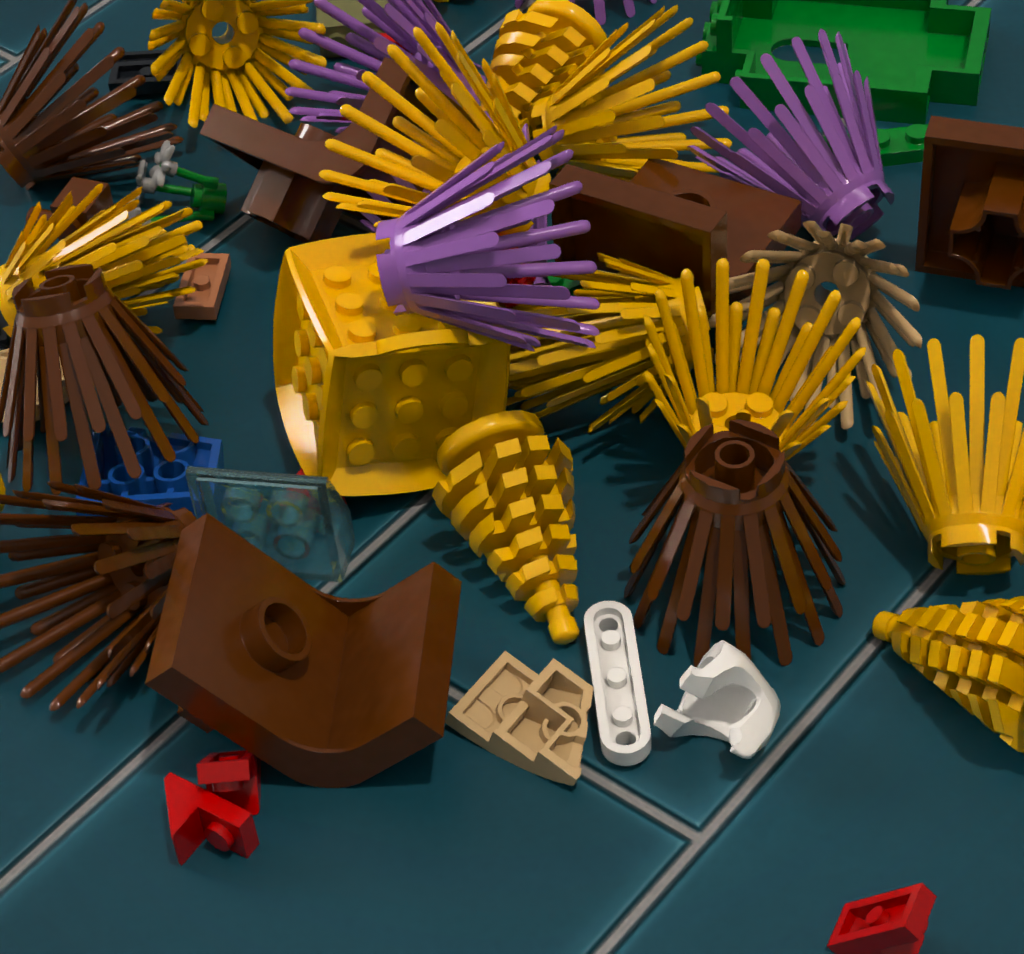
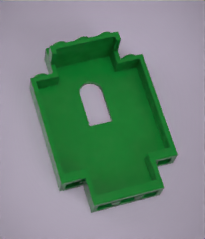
M949 0L712 1L710 22H705L703 29V41H707L709 46L706 51L696 56V66H702V75L714 71L719 72L721 79L717 83L730 84L731 78L737 76L742 79L768 111H775L774 109L778 104H783L792 113L761 64V55L768 53L775 60L807 113L815 115L805 96V87L809 85V82L799 61L781 60L775 57L772 52L778 47L792 45V39L796 36L801 38L804 46L821 48L818 40L820 29L825 30L831 48L837 49L835 36L839 31L843 43L846 44L853 74L855 70L859 71L863 89L865 78L868 76L875 121L925 124L930 102L977 106L989 40L992 8L948 5ZM813 63L822 85L828 87L838 113L843 118L827 64ZM740 98V108L750 109Z

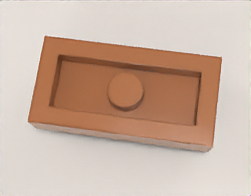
M201 253L187 259L186 263L198 259H208V263L183 272L179 288L192 286L197 289L193 293L176 296L173 304L175 319H217L231 270V260L228 253Z

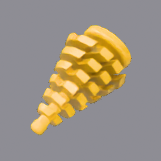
M536 0L528 8L527 13L523 14L519 9L507 13L499 29V39L496 40L490 68L493 73L495 72L521 130L525 123L528 124L530 140L533 139V130L543 128L542 116L531 119V112L535 101L552 95L607 39L605 31L597 20L583 8L568 0ZM605 70L601 72L599 75H597L595 78L603 74ZM487 80L486 86L495 99L496 96ZM481 103L480 107L483 109V111H486V109Z
M512 410L480 417L460 427L448 436L437 450L436 461L438 467L447 478L446 480L438 481L433 489L432 497L436 501L435 504L441 513L451 520L450 524L466 541L469 539V546L479 558L484 553L487 558V565L495 575H498L501 582H506L505 587L509 590L515 601H526L524 609L536 622H546L547 620L549 624L548 631L552 641L558 645L569 644L578 638L580 632L575 618L570 614L578 606L579 602L578 587L572 584L577 578L578 569L577 560L574 557L577 547L576 534L570 535L575 522V503L573 501L574 477L572 475L573 457L571 451L558 437L552 449H550L548 437L544 435L542 423L534 413Z
M1024 596L1013 597L1009 600L999 598L983 602H962L960 608L953 604L930 605L928 608L914 607L904 610L901 615L881 611L875 616L872 623V633L877 639L891 642L893 651L908 664H912L927 680L934 681L933 683L950 698H954L971 715H975L991 731L1000 734L999 737L1017 752L1024 753Z

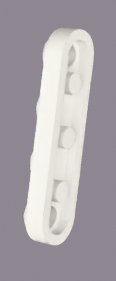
M601 601L592 605L584 615L585 639L591 682L594 687L593 696L602 754L608 761L620 766H631L642 762L651 751V729L633 617L629 608L624 604L616 601Z

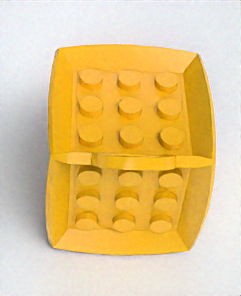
M376 233L336 237L289 247L284 251L280 268L273 318L275 389L290 445L304 474L320 496H378L434 489L438 481H443L447 478L439 469L436 461L437 450L445 439L460 427L480 417L506 411L510 344L417 313L396 316L394 311L397 305L388 306L385 299L376 254H382L386 249H390V238L376 240ZM463 300L500 307L498 302Z

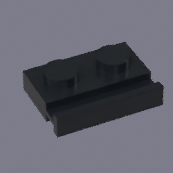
M165 50L125 52V55L111 68L108 82L109 90L111 92L134 76L141 74L146 78V81L136 89V96L139 94H165L182 57L161 81H157L155 76L152 75L150 67Z

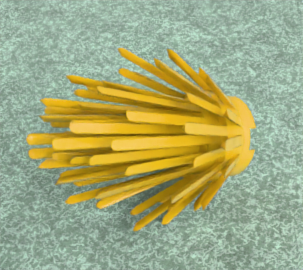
M102 183L96 185L77 206L72 205L73 196L70 191L48 221L47 215L44 214L34 226L42 210L39 201L34 207L23 231L20 232L7 262L0 266V311L8 323V326L2 329L10 337L12 336L17 313L12 297L14 288L24 280L31 278L36 290L43 281L47 280L44 272L54 268L77 264H91L95 272L100 267L107 287L120 299L140 294L143 291L161 288L166 284L178 281L180 278L179 273L204 266L208 263V259H198L178 265L182 261L205 251L195 248L193 244L188 245L185 237L203 228L202 222L195 220L169 232L163 229L192 215L193 209L186 207L142 226V223L172 207V202L164 201L122 223L129 218L128 212L135 209L140 203V200L133 199L141 194V186L108 209L99 211L79 229L48 249L102 192L104 185ZM186 286L122 301L137 316H143L148 313V309L144 307L168 303V300H173L176 296L193 293L197 288ZM147 326L154 334L163 332V329L157 326Z
M597 253L599 261L605 262L606 267L620 272L616 274L596 270L592 274L553 276L580 281L579 283L583 289H576L573 291V294L575 296L596 298L600 302V307L591 310L519 304L512 309L573 319L578 323L593 325L598 328L599 335H586L546 327L541 329L591 340L596 348H588L522 333L537 338L541 346H532L535 350L533 352L510 344V363L512 364H510L508 389L517 391L513 397L507 398V405L538 396L523 402L520 408L527 410L547 402V409L535 413L538 419L617 385L620 386L601 397V405L614 400L635 386H640L589 424L588 433H591L608 421L611 424L631 407L632 414H635L655 396L646 381L644 371H648L654 376L663 394L667 397L668 395L646 346H649L651 341L644 325V315L652 319L677 384H679L656 303L655 293L658 288H661L666 294L672 318L677 326L688 367L691 371L694 368L680 277L673 278L619 257V259L602 253ZM697 286L695 287L697 307L702 306L705 308L700 288ZM499 303L502 308H506L504 303ZM712 347V348H711V352H712V361H713V360H714V351H713V347ZM654 399L639 416L640 424L658 407Z

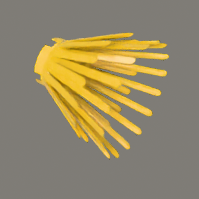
M163 0L159 8L154 9L152 19L177 21L150 31L149 51L176 39L151 64V73L157 81H161L182 57L164 95V101L168 106H171L173 102L175 105L180 106L194 72L188 124L193 128L198 127L199 119L205 122L209 114L210 82L212 84L214 104L237 113L232 93L233 89L244 116L258 121L254 112L255 109L260 118H267L270 113L257 92V88L285 124H289L293 121L294 117L289 113V110L270 86L286 101H291L293 97L285 93V89L288 87L279 78L291 87L314 89L277 61L288 66V62L292 59H300L322 67L327 65L325 57L275 38L279 37L313 44L300 38L298 32L301 28H308L317 34L324 35L326 34V28L322 23L269 18L272 16L308 13L306 4L312 3L313 0H180L181 2ZM227 22V30L222 36H212V29L217 23Z
M678 5L671 7L665 13V6H663L610 50V47L627 31L629 23L623 24L552 95L535 101L531 112V119L542 116L543 128L532 131L533 139L557 125L555 132L562 129L565 130L564 136L560 141L538 153L542 161L567 149L574 151L570 161L554 168H560L556 175L566 164H570L630 182L648 159H661L702 172L720 173L703 162L676 160L678 158L677 151L688 150L687 146L689 145L697 146L702 150L712 149L699 139L686 140L687 137L682 132L623 136L714 119L706 109L663 116L678 112L681 109V103L676 100L654 106L650 105L719 82L721 75L717 71L646 94L654 90L655 86L670 79L671 72L669 69L706 51L709 46L707 41L702 40L609 87L610 83L653 56L658 48L689 29L693 24V18L684 19L595 78L672 18L678 11ZM718 106L726 114H729V108L727 106ZM715 138L728 148L732 146V141L728 138Z
M439 22L435 24L438 36L495 125L424 31L419 27H414L413 35L439 69L440 76L450 88L453 97L483 135L398 46L390 44L387 47L389 56L419 86L415 90V96L438 119L436 123L370 71L362 73V81L423 129L421 130L402 116H395L393 118V126L415 142L351 105H342L340 113L343 117L413 156L412 159H407L385 148H378L375 151V155L336 139L325 141V147L332 152L432 192L494 145L505 141L502 151L485 164L491 161L494 162L527 143L495 72H492L488 62L483 58L481 66L496 96L495 99L454 31H451L450 38L443 25ZM533 156L450 206L538 163ZM327 169L319 172V176L324 180L412 204H417L429 195V193L376 179L365 180ZM550 173L522 186L517 191L494 201L490 207L462 220L550 190ZM327 192L322 195L326 200L341 203L335 208L399 218L411 208V206L335 192ZM381 221L374 223L373 226L377 227ZM530 221L525 225L497 234L498 236L528 231L534 223Z
M725 258L719 259L716 262L715 387L707 312L704 307H697L693 274L690 269L685 268L681 272L680 279L698 398L666 294L661 288L656 290V303L684 399L655 325L649 316L644 315V325L651 341L649 346H646L674 411L654 376L648 371H644V375L657 398L654 399L655 403L684 449L690 437L702 427L713 423V434L720 431H729V420L741 419L759 423L773 431L779 438V450L781 453L784 451L785 460L787 461L831 427V425L826 424L846 407L848 401H840L811 427L809 426L856 378V376H850V372L865 355L866 347H861L854 352L796 421L795 419L860 328L861 320L859 317L853 318L848 323L835 344L825 351L785 410L784 408L841 300V294L838 290H833L828 295L814 325L811 322H806L801 327L773 387L809 281V273L803 269L797 272L781 321V311L779 308L771 307L768 310L756 355L770 263L767 259L762 258L757 261L740 361L743 305L738 301L733 302L729 310V262Z
M975 334L970 339L969 457L964 399L959 392H953L948 397L942 347L939 340L932 338L927 343L937 421H931L930 423L924 403L916 398L906 357L900 349H895L892 356L908 416L904 412H897L881 368L876 364H872V374L882 400L879 398L876 388L872 383L865 381L896 457L883 432L875 425H872V431L877 441L873 442L928 543V562L935 568L943 570V557L956 560V573L964 575H991L1011 571L1012 556L1016 557L1020 566L1023 565L1024 428L1023 423L1017 420L1024 376V338L1016 339L1013 345L1006 397L1002 392H995L991 397L985 465V340L983 336Z

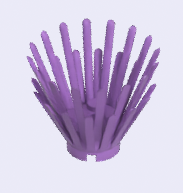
M314 0V5L318 9L363 36L364 38L355 33H348L345 39L349 44L369 55L326 36L317 34L308 28H301L299 30L300 38L376 72L384 57L392 59L387 52V47L390 44L396 45L395 43L327 0ZM358 0L364 5L362 9L363 15L408 51L398 46L438 89L461 106L451 94L450 88L441 78L439 69L415 39L413 28H421L480 105L481 101L435 30V24L439 22L451 38L450 28L431 0H424L426 5L422 0H387L389 3L384 6V9L374 0ZM292 59L288 62V66L291 69L367 91L370 89L361 79L362 73L367 71L365 69L342 62H336L333 65L334 70L297 59ZM473 62L477 70H482L481 65ZM480 74L486 84V77ZM297 87L285 89V93L288 96L336 103L341 106L348 104L355 108H361L366 95L336 90L323 92ZM293 107L289 110L291 114L310 115L302 117L299 121L352 123V121L343 117L340 110ZM348 126L339 127L338 129H336L335 133H341Z
M820 29L818 40L849 136L828 87L822 85L803 41L796 36L792 39L791 44L809 82V85L805 87V96L832 151L775 60L768 53L762 54L760 61L795 116L794 118L783 104H778L774 109L776 116L790 135L742 79L735 76L731 78L730 86L770 132L767 136L757 128H750L747 132L720 107L710 102L705 106L706 111L748 149L741 148L734 152L699 127H691V133L725 158L720 156L714 157L694 145L687 146V149L697 155L696 159L719 171L720 177L801 200L802 227H804L802 222L816 221L823 231H829L834 236L838 234L841 223L853 226L850 239L852 240L869 229L884 215L877 204L885 197L888 203L892 205L894 193L885 183L868 76L865 78L863 89L859 71L855 70L853 74L846 44L843 43L840 32L838 31L835 36L841 61L837 64L825 30Z
M557 125L512 153H507L498 160L485 164L502 151L505 141L494 145L407 210L402 216L378 223L376 240L390 238V249H386L382 254H376L377 266L388 306L397 305L394 311L396 316L417 313L533 352L535 350L532 346H541L539 340L522 333L588 348H596L591 340L541 329L546 327L586 335H599L598 328L593 325L578 323L569 318L463 301L473 300L591 310L600 307V302L596 298L570 296L569 290L564 286L507 284L506 279L580 275L596 272L597 265L589 260L532 263L559 258L561 248L557 244L515 248L585 234L591 229V224L588 220H578L498 236L497 234L525 225L532 219L552 213L555 206L554 202L581 192L583 188L582 182L573 181L462 220L490 207L494 201L517 191L522 186L545 176L550 170L567 163L573 157V150H564L450 206L560 141L564 136V129L555 132L557 129Z

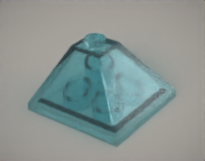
M187 466L185 475L197 519L209 513L301 579L332 582L344 581L355 545V536L350 509L328 477Z

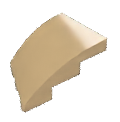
M504 651L448 712L445 723L488 752L528 772L558 783L574 786L581 775V758L587 736V718L591 708L594 687L554 658L538 675L510 653Z

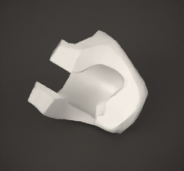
M721 640L709 649L697 668L690 665L681 676L680 689L685 692L678 709L674 710L661 704L654 715V726L660 728L669 737L696 735L721 739L731 744V753L744 759H751L760 749L768 744L780 716L781 703L775 690L747 655L725 640Z

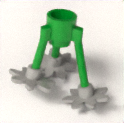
M166 140L163 142L160 152H156L154 155V161L157 165H154L149 171V177L151 178L146 177L148 162L144 159L140 161L138 175L136 176L138 186L135 190L142 186V191L139 196L133 199L140 200V203L135 209L128 212V219L141 214L144 193L155 194V191L190 196V206L197 208L198 211H194L192 215L176 223L195 220L213 221L214 214L222 215L225 211L227 186L225 183H219V178L203 176L178 167L177 162L170 160L175 146L170 145V141ZM177 175L200 184L193 183L192 188L164 184L165 176L173 178ZM168 215L153 217L152 219L142 223V226L152 223Z

